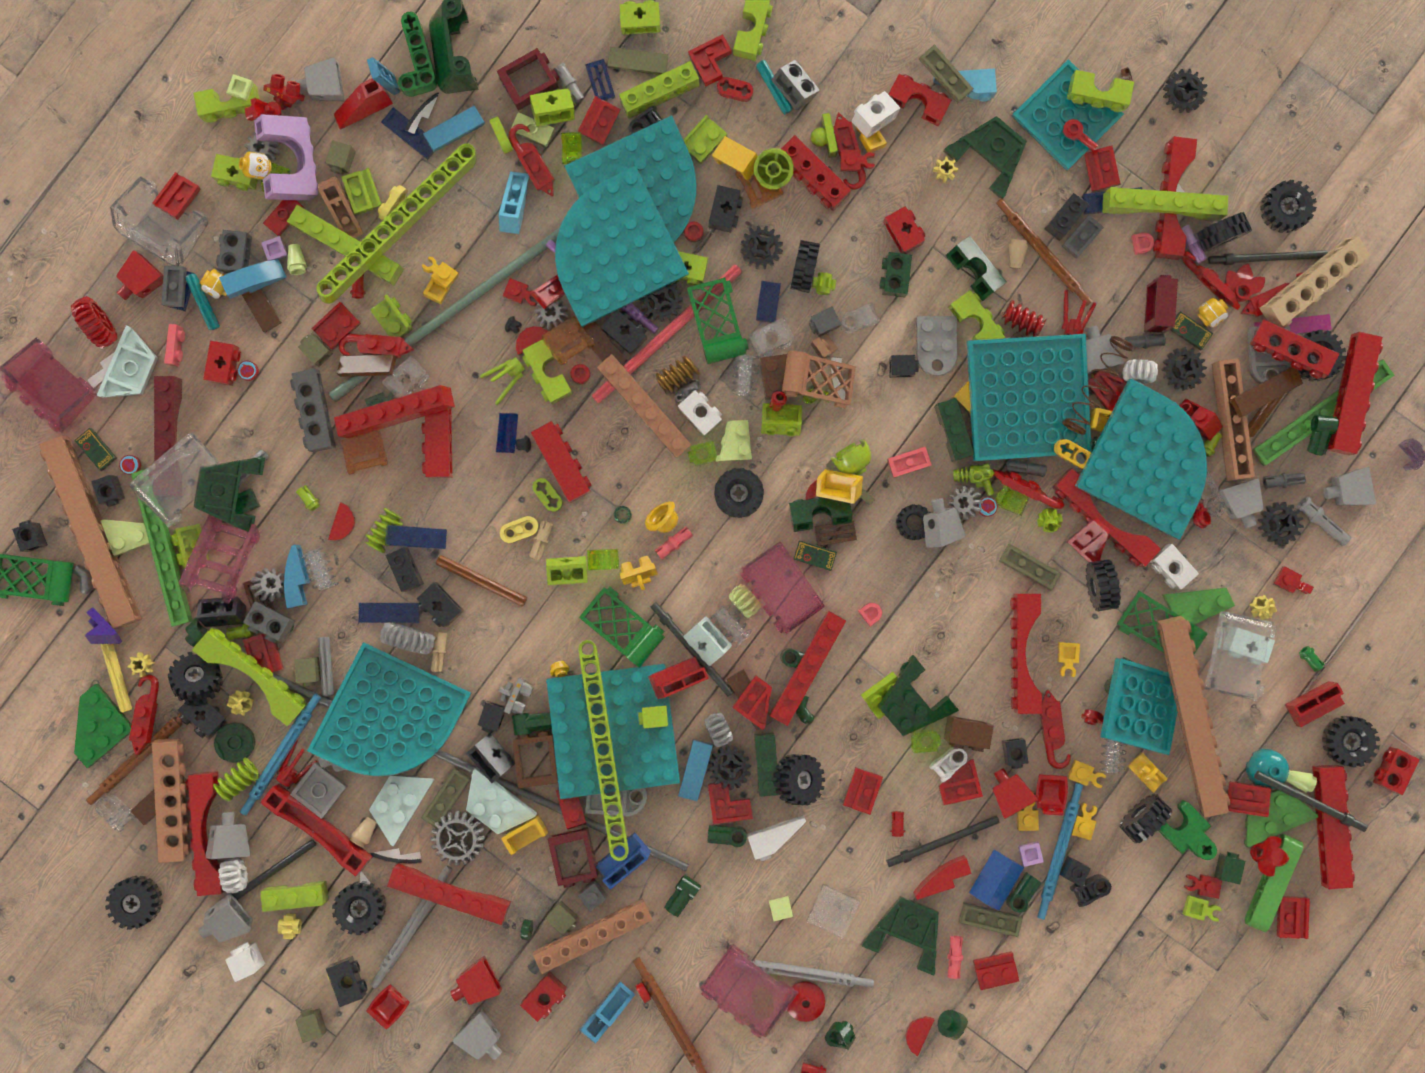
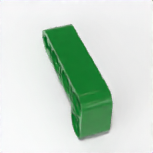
M406 12L401 17V24L415 71L402 74L398 79V85L404 95L414 97L434 91L438 84L422 24L414 12ZM411 22H413L414 31L410 28ZM415 40H421L419 45H413ZM420 59H427L424 64H418ZM426 77H432L430 82H423ZM406 83H413L410 88H404Z

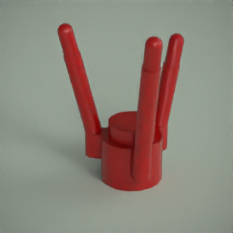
M1067 289L1064 291V314L1061 329L1065 330V335L1083 334L1084 328L1096 307V302H1093L1083 322L1081 318L1087 303L1086 300L1082 302L1077 319H1070V322H1068Z
M296 740L286 756L283 765L279 769L280 773L276 777L277 781L286 787H290L292 782L296 784L309 771L312 765L318 762L315 760L296 775L297 771L294 767L305 751L301 749L291 765L287 766L298 740Z

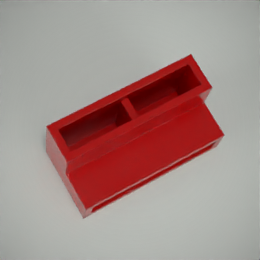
M696 657L689 658L648 676L657 699L668 697L709 679L705 668L699 667Z
M1327 681L1286 703L1285 706L1296 726L1303 727L1344 705L1345 703L1341 698V695L1344 693L1337 682Z

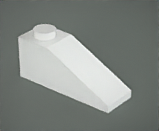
M804 815L748 833L747 836L755 860L760 859V861L771 858V855L806 822Z

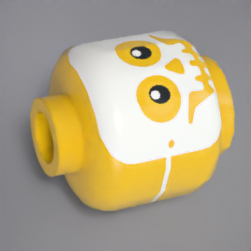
M248 151L240 158L239 168L242 169L245 177L262 180L266 175L270 174L271 161L268 160L265 154Z
M217 269L207 270L199 283L202 285V291L215 299L220 298L221 295L226 297L227 294L219 277L225 274Z
M1210 298L1198 308L1199 314L1197 316L1206 327H1216L1227 319L1228 313L1226 310L1229 307L1222 299L1218 301L1216 298Z

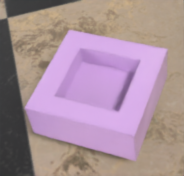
M281 236L262 242L268 261L288 256Z
M1038 841L1018 846L1024 867L1044 862Z

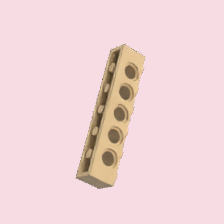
M1359 236L1345 238L1259 309L1267 321L1282 328L1290 325L1295 316L1303 314L1307 310L1306 307L1318 302L1321 299V295L1334 289L1336 287L1335 284L1339 280H1343L1350 275V271L1362 266L1365 263L1364 260L1370 256L1368 250Z

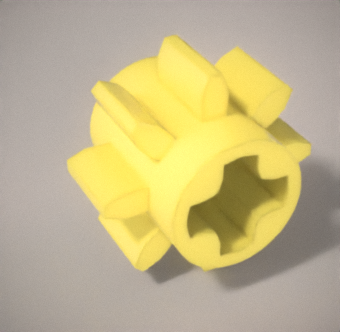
M946 156L944 161L941 162L939 159L936 161L939 167H934L932 170L937 172L936 180L940 178L945 183L948 178L951 180L955 178L953 173L958 171V168L954 167L955 160L950 161ZM943 167H946V170H948V173H945V170L942 169V168H943Z
M1266 595L1255 597L1253 603L1250 604L1253 617L1259 616L1261 621L1263 619H1271L1273 612H1277L1273 598L1268 600Z
M139 652L137 653V658L134 656L130 657L131 663L127 667L132 669V675L139 673L140 677H145L146 672H153L151 668L155 662H152L150 659L151 654L143 657V653Z
M236 690L234 694L229 695L227 706L232 708L231 713L244 716L245 712L252 710L254 699L249 698V692Z
M286 914L284 919H279L278 934H284L283 939H293L296 937V934H300L302 921L301 919H296V914Z

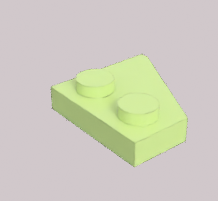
M748 420L727 422L725 435L721 441L722 449L720 455L716 457V462L752 459Z
M101 520L114 556H119L150 544L144 523Z

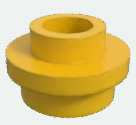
M558 661L550 666V674L556 678L566 676L570 670L569 665L565 661Z

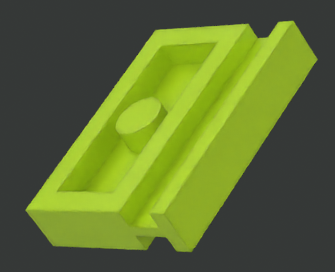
M705 115L683 140L689 154L702 164L717 148L723 138L727 137V133Z
M369 168L342 176L355 215L380 207L382 203Z

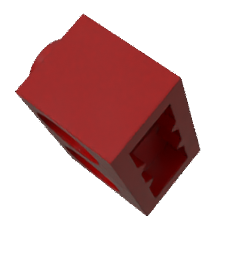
M1389 747L1383 754V761L1380 767L1374 773L1373 783L1393 793L1403 795L1420 759L1398 748ZM1400 756L1401 763L1397 766L1396 760ZM1389 775L1393 777L1391 783H1388Z

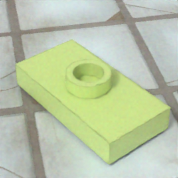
M519 112L512 127L517 124L526 125L530 129L529 133L519 129L516 134L546 148L555 131L549 125L536 127L533 118Z

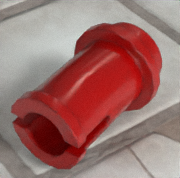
M364 274L352 284V290L350 291L352 298H364L366 291H364Z
M776 391L772 394L770 408L773 406V411H780L782 406L786 404L787 396H785V393Z
M892 811V829H890V832H892L894 837H903L906 832L904 830V812Z
M803 1062L801 1073H826V1068H823V1065L819 1067Z

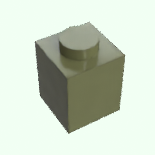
M332 140L325 163L334 173L342 174V172L349 174L356 151L350 145Z
M314 334L305 336L298 346L308 359L318 367L333 354Z
M319 657L294 659L296 683H303V687L315 686V682L321 681Z
M560 900L546 915L545 919L563 935L566 931L570 933L576 927L577 923L575 921L578 916Z
M312 1008L305 1009L300 1012L301 1015L295 1020L302 1043L320 1038L327 1032L320 1008L316 1010Z

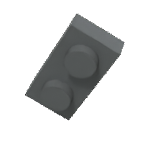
M1088 215L1062 247L1077 259L1104 227Z
M164 266L163 306L184 307L186 267Z

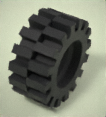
M912 504L903 508L898 513L896 528L899 530L900 535L910 540L925 538L923 517L931 512L919 504ZM918 515L921 518L922 525L918 530H912L908 527L907 519L909 516Z

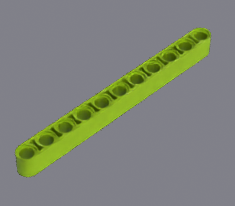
M465 143L459 146L317 284V293L322 302L326 304L335 302L476 164V151L471 144ZM465 154H470V155H472V156L469 157V158H464V157H463V155H465ZM452 167L458 168L456 171L449 170ZM439 180L444 181L441 185L435 184ZM423 194H430V197L423 198L421 196ZM410 207L417 208L413 212L408 211ZM402 221V224L394 225V222ZM382 234L389 235L386 239L379 238ZM368 248H374V249H375V250H374L373 252H371V253L365 252L366 249H368ZM355 261L360 262V264L356 267L351 266V264ZM340 275L346 276L344 280H337ZM326 289L332 290L331 293L327 295L322 294L323 291Z
M585 640L580 643L578 651L609 850L614 860L622 861L627 857L629 847L598 650L594 642ZM586 644H590L594 648L593 653L590 655L583 654L582 649ZM589 664H594L597 668L596 673L593 675H588L585 671L586 666ZM591 684L599 685L600 691L598 694L591 695L589 693V686ZM594 704L602 705L603 711L600 715L592 713V706ZM602 723L605 725L606 732L603 735L596 734L595 727L597 724ZM600 744H607L609 746L607 755H601L598 752ZM604 764L612 766V773L610 775H604L601 772V767ZM606 785H614L616 789L614 795L609 796L605 793L604 788ZM609 805H616L619 813L611 816L607 811ZM613 825H619L622 828V833L619 836L612 835L611 827ZM621 845L625 848L623 856H616L614 854L616 846Z

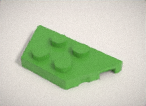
M1276 789L1271 791L1269 817L1247 814L1245 819L1247 832L1244 844L1246 847H1251L1270 836H1276L1316 819L1318 815L1302 801Z

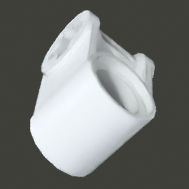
M951 747L942 756L935 759L929 768L931 770L934 769L940 776L941 782H945L967 762V753L962 748ZM956 751L962 752V758L958 761L952 758Z

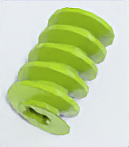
M383 508L386 515H378L382 521L374 522L377 529L370 528L373 535H365L369 540L365 543L381 553L386 552L383 545H390L387 539H394L391 532H399L396 525L403 526L400 520L403 518L387 508Z
M246 757L243 758L245 765L240 762L237 763L239 770L231 768L232 775L226 772L224 774L226 780L220 777L218 778L220 785L213 784L219 796L226 801L233 800L234 796L239 795L240 791H244L246 786H250L252 781H256L259 778L258 769Z

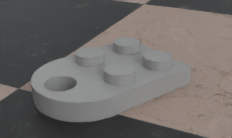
M957 316L916 317L917 360L919 361V367L926 374L941 376L948 373L954 367L957 360ZM933 361L941 362L942 369L940 371L933 370Z
M1286 326L1284 329L1290 331V326ZM1249 327V370L1252 378L1260 384L1267 380L1266 374L1268 371H1272L1277 375L1290 368L1291 363L1284 360L1283 362L1277 361L1267 352L1260 353L1255 351L1253 346L1249 344L1258 327ZM1276 338L1269 339L1272 346H1279V341ZM1291 346L1288 348V351H1289L1290 354H1291Z
M646 788L620 791L624 816H632L642 810L647 799ZM634 791H639L642 793L643 798L641 801L635 802L632 800L631 794ZM610 792L606 794L611 796L614 795L615 792ZM601 794L588 795L586 797L585 813L604 815ZM616 805L608 806L607 811L610 815H617L619 813Z

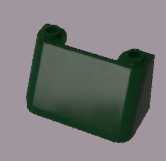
M443 0L429 21L437 84L439 89L446 94L479 90L477 79L471 72L469 60L464 56H454L451 35L461 34L460 28L462 24L469 23L468 13L462 0Z

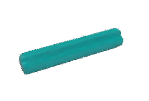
M765 60L760 61L756 64L757 70L784 115L790 113L793 109L792 105L771 80L774 74Z
M190 274L186 276L185 279L208 329L215 330L219 328L218 320L205 292L201 289L202 285L199 284L200 281L197 275Z

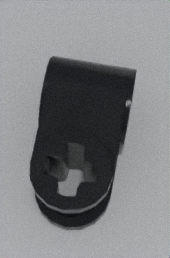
M655 105L651 106L630 122V135L635 133L633 129L636 127L644 129L663 120L657 112V107Z
M1096 874L1086 879L1082 887L1077 884L1070 886V890L1074 892L1078 900L1077 904L1079 907L1087 906L1095 900L1107 896L1112 888L1109 880L1101 874ZM1099 881L1105 882V886L1102 889H1096Z

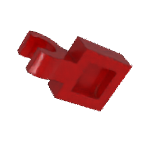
M1285 566L1281 568L1273 583L1290 593H1294L1297 589L1304 594H1311L1314 588L1310 584L1300 581L1303 575Z

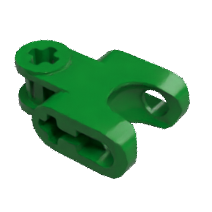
M1182 800L1177 805V808L1183 814L1181 826L1172 828L1166 823L1161 826L1159 832L1182 855L1190 849L1197 857L1204 860L1213 859L1217 854V846L1205 834L1211 828V825L1189 802ZM1203 845L1206 846L1205 849H1206L1207 851H1206L1205 853L1203 852V848H1202Z

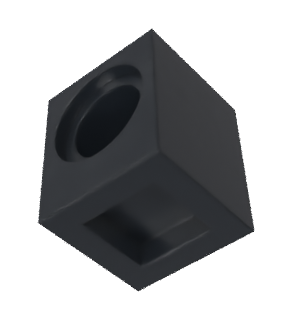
M891 355L889 358V378L914 377L916 372L919 371V361L915 360V355Z
M108 475L91 481L99 504L111 507L119 504V500L125 499L118 476ZM110 487L111 490H112V493H111V495L108 497V496L106 495V490H107V488Z
M28 520L19 523V527L12 529L20 552H31L48 545L40 523ZM29 531H31L32 537L30 540H28L27 533Z
M490 701L485 702L478 722V726L482 727L481 730L488 733L497 732L500 729L505 714V706Z
M1025 739L1002 740L1006 765L1011 766L1012 769L1023 768V764L1029 763ZM1014 749H1019V757L1012 759L1011 752Z
M1067 856L1062 865L1060 875L1082 887L1091 868Z

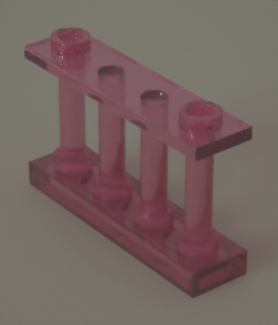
M208 515L179 581L181 588L191 592L193 586L197 585L221 592L224 602L229 604L231 598H234L237 593L236 586L253 546L260 539L257 526L252 524L248 532L224 525L220 519ZM223 532L245 539L242 549L215 542L216 533ZM213 549L238 558L234 567L207 560L208 551ZM206 567L229 574L230 577L227 584L222 585L199 578L198 574L201 568Z

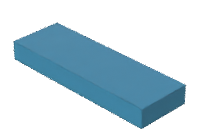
M375 58L367 59L372 78L391 94L396 95L400 93L395 74Z
M473 106L423 133V136L433 152H436L485 125V122L476 107Z

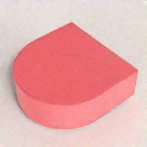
M1139 233L1131 236L1135 255L1147 253L1154 247V238L1149 233Z
M868 603L858 610L870 627L879 621L882 616V609L876 603Z

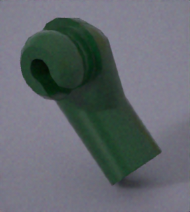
M804 696L796 710L797 716L804 724H810L814 721V715L806 708L809 700L808 696Z

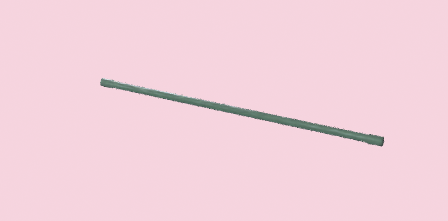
M560 227L405 338V342L412 347L548 248L546 244L550 239L556 243ZM353 376L331 390L329 395L334 402H337L370 376Z

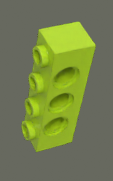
M691 61L620 93V102L628 119L643 113L651 106H658L699 87V77Z

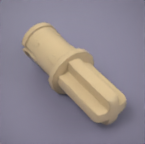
M541 520L537 535L533 538L535 541L529 555L531 559L541 560L545 545L549 543L547 540L553 524Z
M435 632V643L433 650H431L433 652L431 671L433 672L442 671L444 653H447L445 649L448 633Z

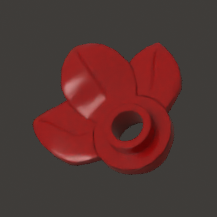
M1245 264L1236 273L1230 270L1227 271L1225 281L1232 287L1233 292L1236 294V300L1238 302H1245L1251 295L1257 294L1263 289L1265 277L1253 278L1250 265ZM1239 289H1241L1244 292L1243 296L1239 295Z
M1270 836L1263 843L1253 845L1250 850L1253 860L1258 862L1259 871L1269 877L1275 875L1276 866H1283L1289 861L1288 854L1279 848L1282 839L1276 836Z

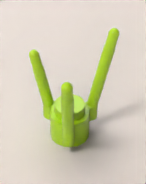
M516 357L480 375V378H484L504 368L503 371L491 378L490 381L494 382L506 373L510 377L515 376L496 400V405L503 400L514 384L523 376L521 372L525 368Z

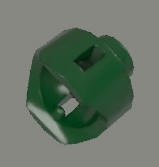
M195 617L185 628L188 633L185 640L194 647L209 630L204 628L197 617Z
M946 1010L938 1018V1030L943 1036L957 1040L964 1033L968 1020L957 1011Z
M842 1021V1023L834 1022L825 1035V1041L831 1047L849 1050L856 1039L853 1032L854 1028L847 1021Z

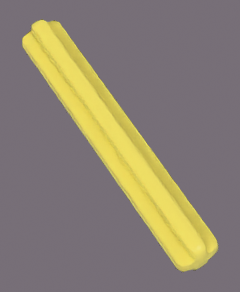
M100 644L120 712L130 711L132 706L114 645Z

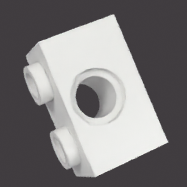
M884 91L880 95L875 94L865 105L860 104L854 110L855 115L852 123L868 138L896 118L900 107Z
M695 390L678 405V409L705 437L722 422L720 418L722 414L715 406L711 408L707 404L709 400L702 392L698 394ZM701 407L705 408L707 414L705 417H698L695 413L696 410Z
M1166 544L1150 561L1152 569L1157 574L1164 576L1166 579L1164 580L1171 589H1183L1199 574L1173 544ZM1171 563L1176 566V571L1173 574L1169 571Z
M248 942L236 947L237 949L230 952L231 956L225 959L235 982L254 974L265 965L256 942L250 945Z

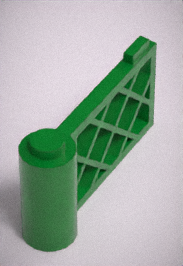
M725 278L688 287L687 291L707 364L745 355L749 347L746 338L742 339L730 297V293L733 292L730 280L726 281ZM722 283L724 292L720 298L710 291L714 285ZM700 289L707 293L702 303L694 299L692 291ZM708 295L719 300L714 310L704 305ZM720 302L725 303L729 307L726 317L716 312ZM701 307L712 312L707 322L699 318L698 313ZM714 314L724 319L719 329L709 324ZM726 321L734 325L735 333L727 334L721 331ZM707 326L717 331L715 337L709 340H705L703 333Z
M0 554V581L5 578L9 583L6 589L0 590V598L8 599L9 595L49 600L52 601L51 605L64 606V602H69L74 563ZM3 558L8 559L12 564L6 571L2 567ZM24 561L31 567L25 573L19 567ZM43 563L48 564L47 573L42 576L37 568ZM15 569L20 577L13 582L8 574ZM34 571L39 579L31 584L27 576ZM22 580L28 586L24 592H20L16 587ZM41 582L45 586L44 595H39L35 589Z
M610 586L608 589L603 587L579 618L640 668L665 638L663 635L665 631L656 624L651 626L617 598L619 593ZM605 593L611 597L612 606L601 607L600 599ZM623 607L626 610L627 619L616 620L615 608ZM612 609L613 620L602 621L601 610ZM598 610V622H590L586 618L590 611ZM639 620L644 626L639 632H631L630 621ZM627 621L628 633L617 634L616 622ZM613 623L614 634L606 635L603 632L602 624ZM617 636H629V644L625 649L618 645Z
M1138 590L1117 622L1120 626L1118 630L1128 636L1132 633L1164 653L1163 647L1160 646L1159 642L1161 637L1158 635L1155 625L1157 621L1154 620L1152 611L1162 609L1165 611L1166 619H1169L1168 614L1173 617L1180 615ZM1141 596L1147 600L1149 608L1137 611L1136 602ZM1150 611L1152 622L1140 624L1138 614ZM1136 614L1138 625L1129 627L1123 623L1127 616ZM1189 622L1191 625V632H1189L1190 640L1194 641L1197 651L1208 633ZM1153 625L1155 636L1145 637L1141 627Z

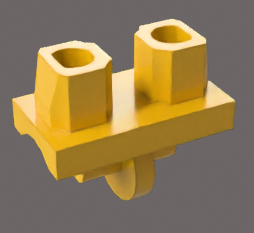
M648 556L638 559L640 567L633 569L631 562L621 564L622 573L619 574L624 585L631 583L632 588L640 586L642 591L646 590L644 584L651 582L650 577L658 575L654 563L651 562Z
M1142 752L1127 765L1153 793L1167 780L1166 776Z

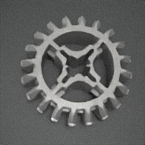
M384 623L380 632V640L383 643L410 652L429 654L435 643V637L432 634L396 623Z
M460 811L455 812V817L452 812H449L447 814L448 819L442 816L440 818L442 823L438 821L435 823L438 829L433 828L431 831L437 835L430 838V841L436 842L431 847L432 849L438 848L435 855L438 856L441 853L443 855L441 858L442 862L446 858L449 859L448 865H451L453 860H455L456 866L460 865L461 860L466 865L468 858L473 861L475 859L474 854L479 855L481 853L478 848L484 847V844L479 842L485 839L484 835H479V833L484 831V828L477 829L480 821L474 824L472 821L475 817L472 815L467 819V812H464L462 817H460ZM451 823H461L467 826V828L459 830L456 826H452ZM445 827L449 835V841L446 844L443 842ZM470 832L473 835L471 849L467 846L468 843L466 841V837ZM463 833H465V834L461 837L460 841L458 840V841H455V842H453V843L451 844V842L454 840V838H455L456 836H459V835H462ZM457 847L460 851L463 850L464 853L457 854L448 849Z

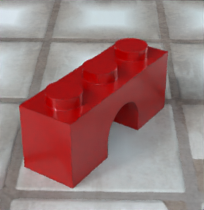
M898 74L888 95L902 109L911 99L922 101L925 110L921 118L939 127L952 100L945 93H937L931 90V87L927 84H919L913 81L914 79L909 75Z

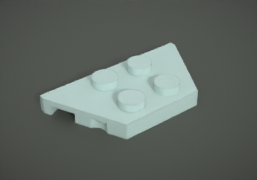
M127 325L97 393L99 397L143 395L158 360V357L139 335Z
M475 767L472 773L466 811L497 834L536 816V811L496 781L491 784L480 769Z
M401 775L389 776L369 811L390 845L394 846L435 779Z

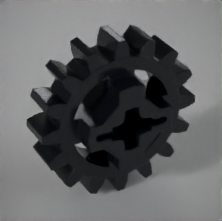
M1181 69L1178 74L1174 72L1171 78L1169 77L1166 80L1168 85H1165L1163 90L1167 91V93L1163 95V98L1169 99L1166 105L1172 104L1173 111L1179 108V113H1182L1185 109L1187 113H1190L1192 108L1197 110L1200 107L1199 104L1201 105L1205 101L1203 97L1208 92L1203 90L1208 85L1202 84L1204 77H1197L1199 72L1193 75L1191 74V69H1188L1186 73ZM1182 80L1181 83L1175 84L1176 81ZM1196 98L1193 102L1188 103L1190 99Z
M758 225L757 231L750 228V235L744 234L746 241H741V245L744 248H741L740 252L746 253L743 256V260L749 259L748 265L751 266L754 263L756 264V269L760 265L766 269L767 264L773 267V260L779 261L780 257L777 254H782L783 252L779 248L783 246V242H778L780 234L775 236V229L769 232L768 226L761 230ZM752 240L754 246L749 250L748 245ZM758 245H765V251L762 249L758 250ZM775 245V251L771 255L769 249ZM755 257H761V258H763L764 260H759V259H756Z
M676 283L673 285L669 284L661 288V290L640 298V302L645 303L641 306L642 310L648 309L646 315L653 314V320H656L657 317H660L661 322H663L664 317L671 320V314L677 316L676 309H682V306L678 304V302H683V297H678L682 291L676 290ZM670 290L673 292L675 300L669 297ZM665 296L666 302L662 301L660 304L657 298ZM648 299L654 302V309L650 307ZM670 308V310L662 312L663 309Z
M1183 347L1181 351L1177 348L1173 350V353L1167 354L1169 359L1163 361L1166 367L1162 368L1161 371L1167 373L1163 378H1169L1168 385L1174 383V389H1179L1181 386L1182 391H1185L1188 387L1193 389L1195 384H1201L1202 382L1199 378L1206 376L1202 371L1207 369L1206 366H1202V363L1206 360L1199 359L1201 353L1194 354V348L1187 351V348ZM1179 356H1184L1181 361L1175 360ZM1187 376L1194 377L1192 380L1184 382Z
M1275 502L1272 506L1268 505L1265 507L1267 512H1260L1263 519H1258V522L1262 523L1258 530H1264L1261 536H1268L1267 542L1274 541L1275 545H1280L1282 542L1285 545L1289 544V540H1296L1294 535H1301L1298 528H1304V525L1299 524L1303 517L1297 516L1300 510L1293 511V504L1287 506L1286 502H1281L1280 504ZM1277 510H1282L1279 515L1273 514ZM1283 532H1287V533H1288L1287 535H1285V536H1283V537H1280V536H1279V535H1281Z
M726 746L725 751L722 747L719 748L718 753L714 752L712 754L714 759H710L708 762L712 767H709L707 771L713 773L709 778L716 779L715 785L721 783V789H725L728 786L729 790H732L734 785L736 788H739L741 783L747 782L745 776L751 775L747 771L751 765L746 763L749 757H743L744 751L738 753L736 746L732 750L730 746ZM724 756L723 762L718 764L719 759ZM729 765V767H732V768H735V769H733L732 771H730V769H726V768H723V767ZM741 771L739 778L735 780L736 773Z

